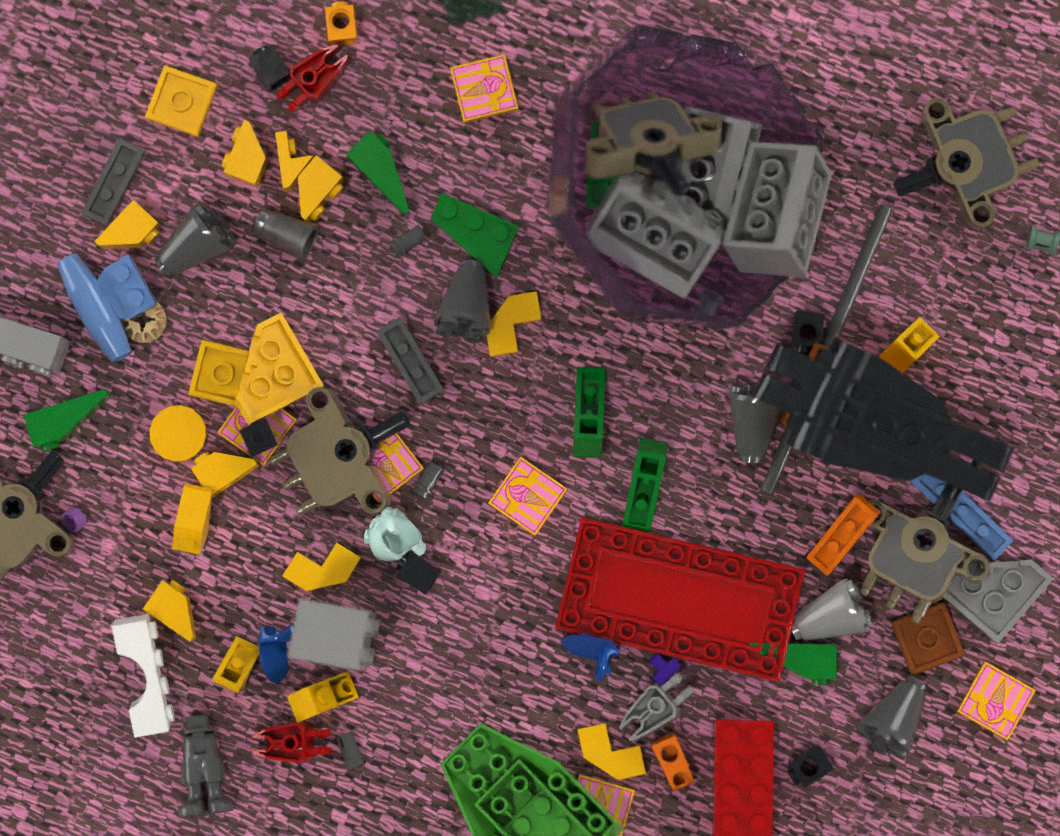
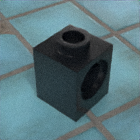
M274 45L270 47L262 46L252 53L253 57L249 58V61L268 93L291 80L290 73Z
M796 310L790 347L796 348V351L809 355L815 342L821 344L825 314ZM803 327L811 328L815 334L814 339L810 341L803 340L799 335V330Z
M266 419L239 430L251 457L278 446Z
M411 552L410 556L403 555L395 568L399 571L397 577L425 595L428 594L442 572L413 552Z
M815 744L787 762L791 768L787 770L788 775L796 786L801 783L804 788L834 770L818 744ZM807 759L813 760L816 765L815 772L809 776H805L801 771V764Z

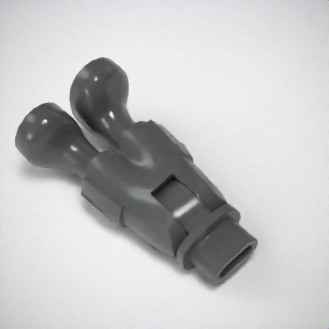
M209 715L185 717L187 730L183 731L186 736H184L181 781L185 786H189V795L187 802L179 807V816L205 815L201 789L203 782L207 783L208 814L233 811L232 801L225 799L221 793L219 782L225 779L222 759L219 758L214 733H212L213 727L209 725Z

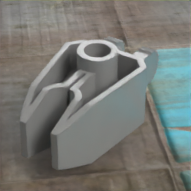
M680 673L673 676L663 686L649 685L627 711L619 726L620 730H625L638 719L641 720V727L629 738V741H636L650 736L681 716L680 705L690 698L695 691L689 687L684 689L675 699L672 698L668 692L681 683L683 677Z

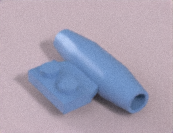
M77 253L59 261L57 266L68 297L92 339L112 363L129 356L132 350L121 319H134L158 305L131 255L127 254L104 268L98 279Z

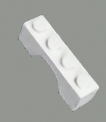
M149 614L116 619L112 625L117 654L127 656L136 661L143 669L147 682L145 692L133 701L129 708L134 738L169 732L171 722L175 721L172 704L167 705L165 694H169L167 677H162L160 667L164 666L161 649L156 650L154 639L158 638L156 622L150 621Z

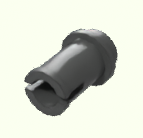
M416 225L401 236L392 237L393 240L389 242V245L397 257L400 255L406 256L407 251L427 241V238L420 226Z
M428 462L418 482L413 483L414 489L412 492L424 500H427L429 496L432 497V490L444 473V470L436 464Z
M348 732L335 738L345 760L343 765L347 766L348 770H353L365 764L363 761L365 756L361 755L353 732Z

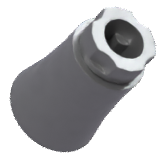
M263 208L256 218L253 230L254 234L261 236L263 240L279 246L304 261L310 254L317 239L319 225Z

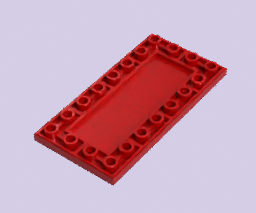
M581 517L555 629L577 635L589 634L598 638L610 639L615 644L780 682L805 569ZM750 643H758V647L750 646ZM763 643L771 644L768 656L757 653H761ZM775 645H778V646H777L776 659H774V658H773V653H774Z

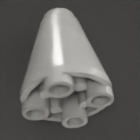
M843 579L795 614L792 626V633L796 640L804 639L807 641L862 634L869 631L868 627L874 624L869 611L864 610L859 601L864 599L863 595L859 592L861 590L857 583L854 584L852 579Z

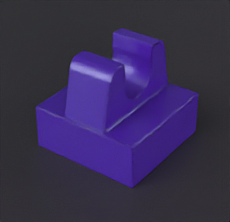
M658 653L649 660V663L658 671L652 678L659 686L681 667L675 658L666 663Z

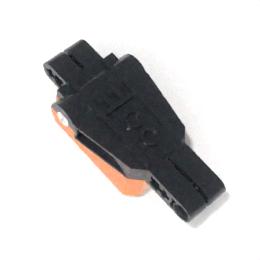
M837 337L834 338L830 348L815 342L809 356L776 343L766 368L792 380L788 383L763 372L752 397L783 411L780 421L787 429L792 431L787 444L810 456L831 464L903 481H910L928 474L987 501H991L1001 477L979 467L982 463L1004 472L1015 449L999 440L951 420L944 401L888 364L878 355ZM950 450L958 452L973 460L970 463L963 459H960L954 455L949 454Z

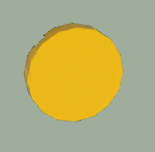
M182 405L169 406L161 410L153 419L149 430L150 442L154 450L164 459L173 462H186L196 457L204 448L207 438V428L202 417L193 409Z

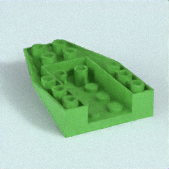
M481 723L440 764L472 836H618L625 829L559 762Z

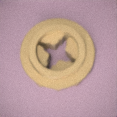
M159 303L146 311V316L155 319V321L147 322L144 332H142L140 323L132 321V319H121L124 331L130 339L139 343H148L162 335L167 319L165 311Z

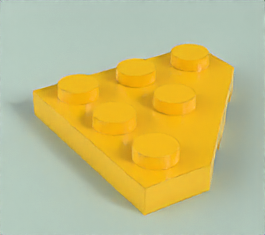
M282 312L257 324L253 333L235 398V403L248 426L301 400L313 388L324 386Z

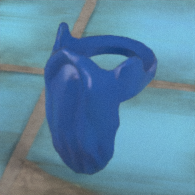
M289 625L284 631H279L275 627L264 628L262 626L260 628L258 650L261 666L268 680L277 685L285 678L288 671L286 642H291L294 627L292 625Z
M584 633L569 635L561 640L564 649L570 653L597 660L594 676L597 682H601L604 675L611 674L612 669L609 666V661L620 653V650L612 640Z

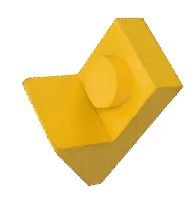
M287 131L275 132L282 185L285 193L291 192L298 184V176L314 157L292 158L293 155H297L294 138L289 139Z
M236 636L216 671L212 682L236 693L241 692L245 688L249 674L259 658L258 646Z

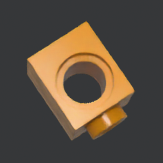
M335 2L331 4V7H326L327 33L330 46L335 44L338 46L358 44L354 6L348 5L347 2ZM338 18L349 20L348 25L343 29L336 28L334 23Z

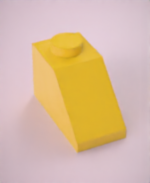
M133 200L94 242L102 249L143 248L146 243L151 245L157 240L162 226Z
M919 317L879 357L903 373L940 336Z
M205 452L194 460L196 465L191 467V470L203 487L213 489L212 498H214L260 465L254 459L217 452L212 454Z
M184 484L174 525L173 550L201 554L208 536L213 489Z
M174 580L170 583L162 581L143 610L189 642H194L196 632L190 598L184 594L186 588Z

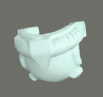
M385 507L381 514L371 521L370 529L365 530L364 543L369 544L374 556L379 560H400L410 550H413L420 556L426 550V544L422 542L421 532L398 508Z

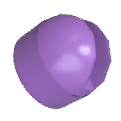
M75 507L64 512L61 520L69 532L75 533L85 526L87 515H83L82 509Z

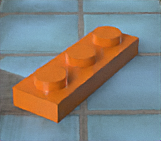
M860 493L857 494L806 558L828 577L881 512Z

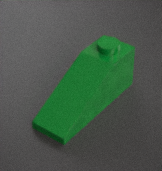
M369 131L346 153L347 159L407 219L410 216V211L391 152L388 149L391 144L380 133L375 136Z
M577 367L573 457L601 458L605 368Z
M103 389L24 414L33 448L42 449L43 452L58 449V443L66 441L111 398L110 391Z
M640 437L622 527L650 533L666 460L667 442Z
M750 643V646L758 647V643ZM763 643L761 653H757L768 656L771 644ZM788 644L783 668L804 679H812V685H829V679H836L837 645ZM775 645V649H774V653H773V658H774L775 660H776V653H777V647H778V645Z

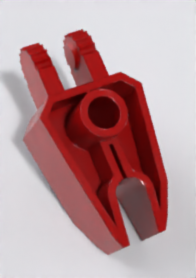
M337 44L322 48L291 67V80L276 94L279 100H283L296 88L302 92L288 106L287 109L291 113L297 111L308 101L320 103L340 79L348 65V56L345 55L333 65L327 64L339 52L340 49Z
M297 722L264 729L253 734L252 738H267L270 743L280 744H270L268 749L252 750V753L272 760L293 763L310 762L315 755L332 754V747L318 746V748H315L314 736L318 738L331 736V729L314 730V727L309 722Z

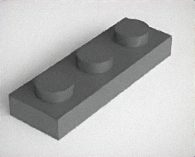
M119 138L81 214L108 227L146 151Z
M401 317L376 331L419 405L444 392L443 387Z

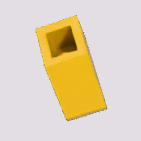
M244 120L242 126H237L234 131L232 142H235L231 153L227 152L225 154L222 168H225L224 174L226 177L258 189L268 161L250 122Z
M317 155L298 176L301 217L305 222L317 221L326 210L323 207L330 198L335 200L344 189L342 186L344 182L343 177Z
M347 671L288 695L287 698L296 721L301 722L355 700L359 696Z

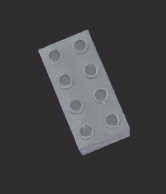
M685 106L684 112L688 119L714 116L722 123L719 150L715 154L685 161L677 160V169L688 185L687 191L683 192L682 195L690 197L703 210L716 212L725 222L724 232V230H727L730 220L729 208L734 204L736 198V183L741 178L745 153H748L750 142L759 141L763 124ZM703 166L707 168V174L705 175L702 171ZM697 194H699L701 198L700 203H697L696 201Z
M750 142L748 153H745L741 178L736 183V198L734 204L729 208V224L727 230H724L722 234V245L740 272L806 278L832 177L817 146Z
M635 169L634 172L616 176L591 216L583 241L685 299L721 244L725 222L716 212L703 210L688 196H676L675 193H671L665 183L661 181L655 182L646 177L644 172Z
M299 599L288 657L366 671V666H372L375 649L370 648L372 637L378 636L380 620L375 619L376 614L369 611Z

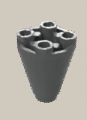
M202 203L191 207L158 252L159 256L154 260L158 268L166 276H170L227 253L237 241L231 232L225 230L220 224L223 221L220 214L214 208L208 210Z
M464 260L461 266L458 267L435 314L434 325L437 327L436 334L443 337H451L452 335L463 337V340L469 343H479L481 337L489 334L490 315L486 272L481 262Z
M745 383V386L731 385L729 398L736 451L739 454V460L748 463H761L762 457L765 456L782 410L752 397L757 386L754 383Z
M908 676L905 681H901L859 721L855 732L872 742L871 748L877 753L886 755L889 752L895 757L905 760L913 744L926 698L925 691L927 687L918 679Z

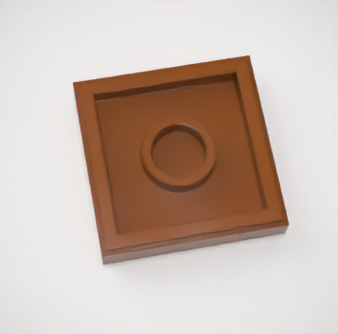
M945 602L929 607L919 624L911 621L913 614L890 622L911 676L965 656Z

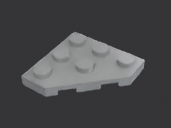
M1033 560L989 563L990 570L987 579L978 584L968 582L955 575L943 599L993 642L998 644L1054 579ZM981 563L970 564L968 571L973 576H980L984 573L985 568Z

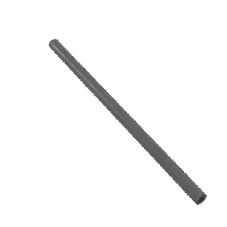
M885 205L879 206L821 345L830 348L834 338L840 337L892 214V208ZM787 428L784 431L760 488V491L766 492L773 496L793 449L792 446L787 444L792 432Z

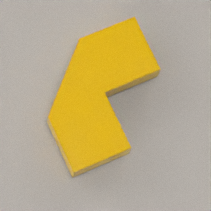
M537 291L508 296L490 321V332L486 335L490 357L518 353L514 325L541 321Z
M336 543L321 567L297 552L282 576L305 591L337 585L348 581L361 557Z
M606 723L577 729L583 758L617 780L646 774L640 745L611 751Z

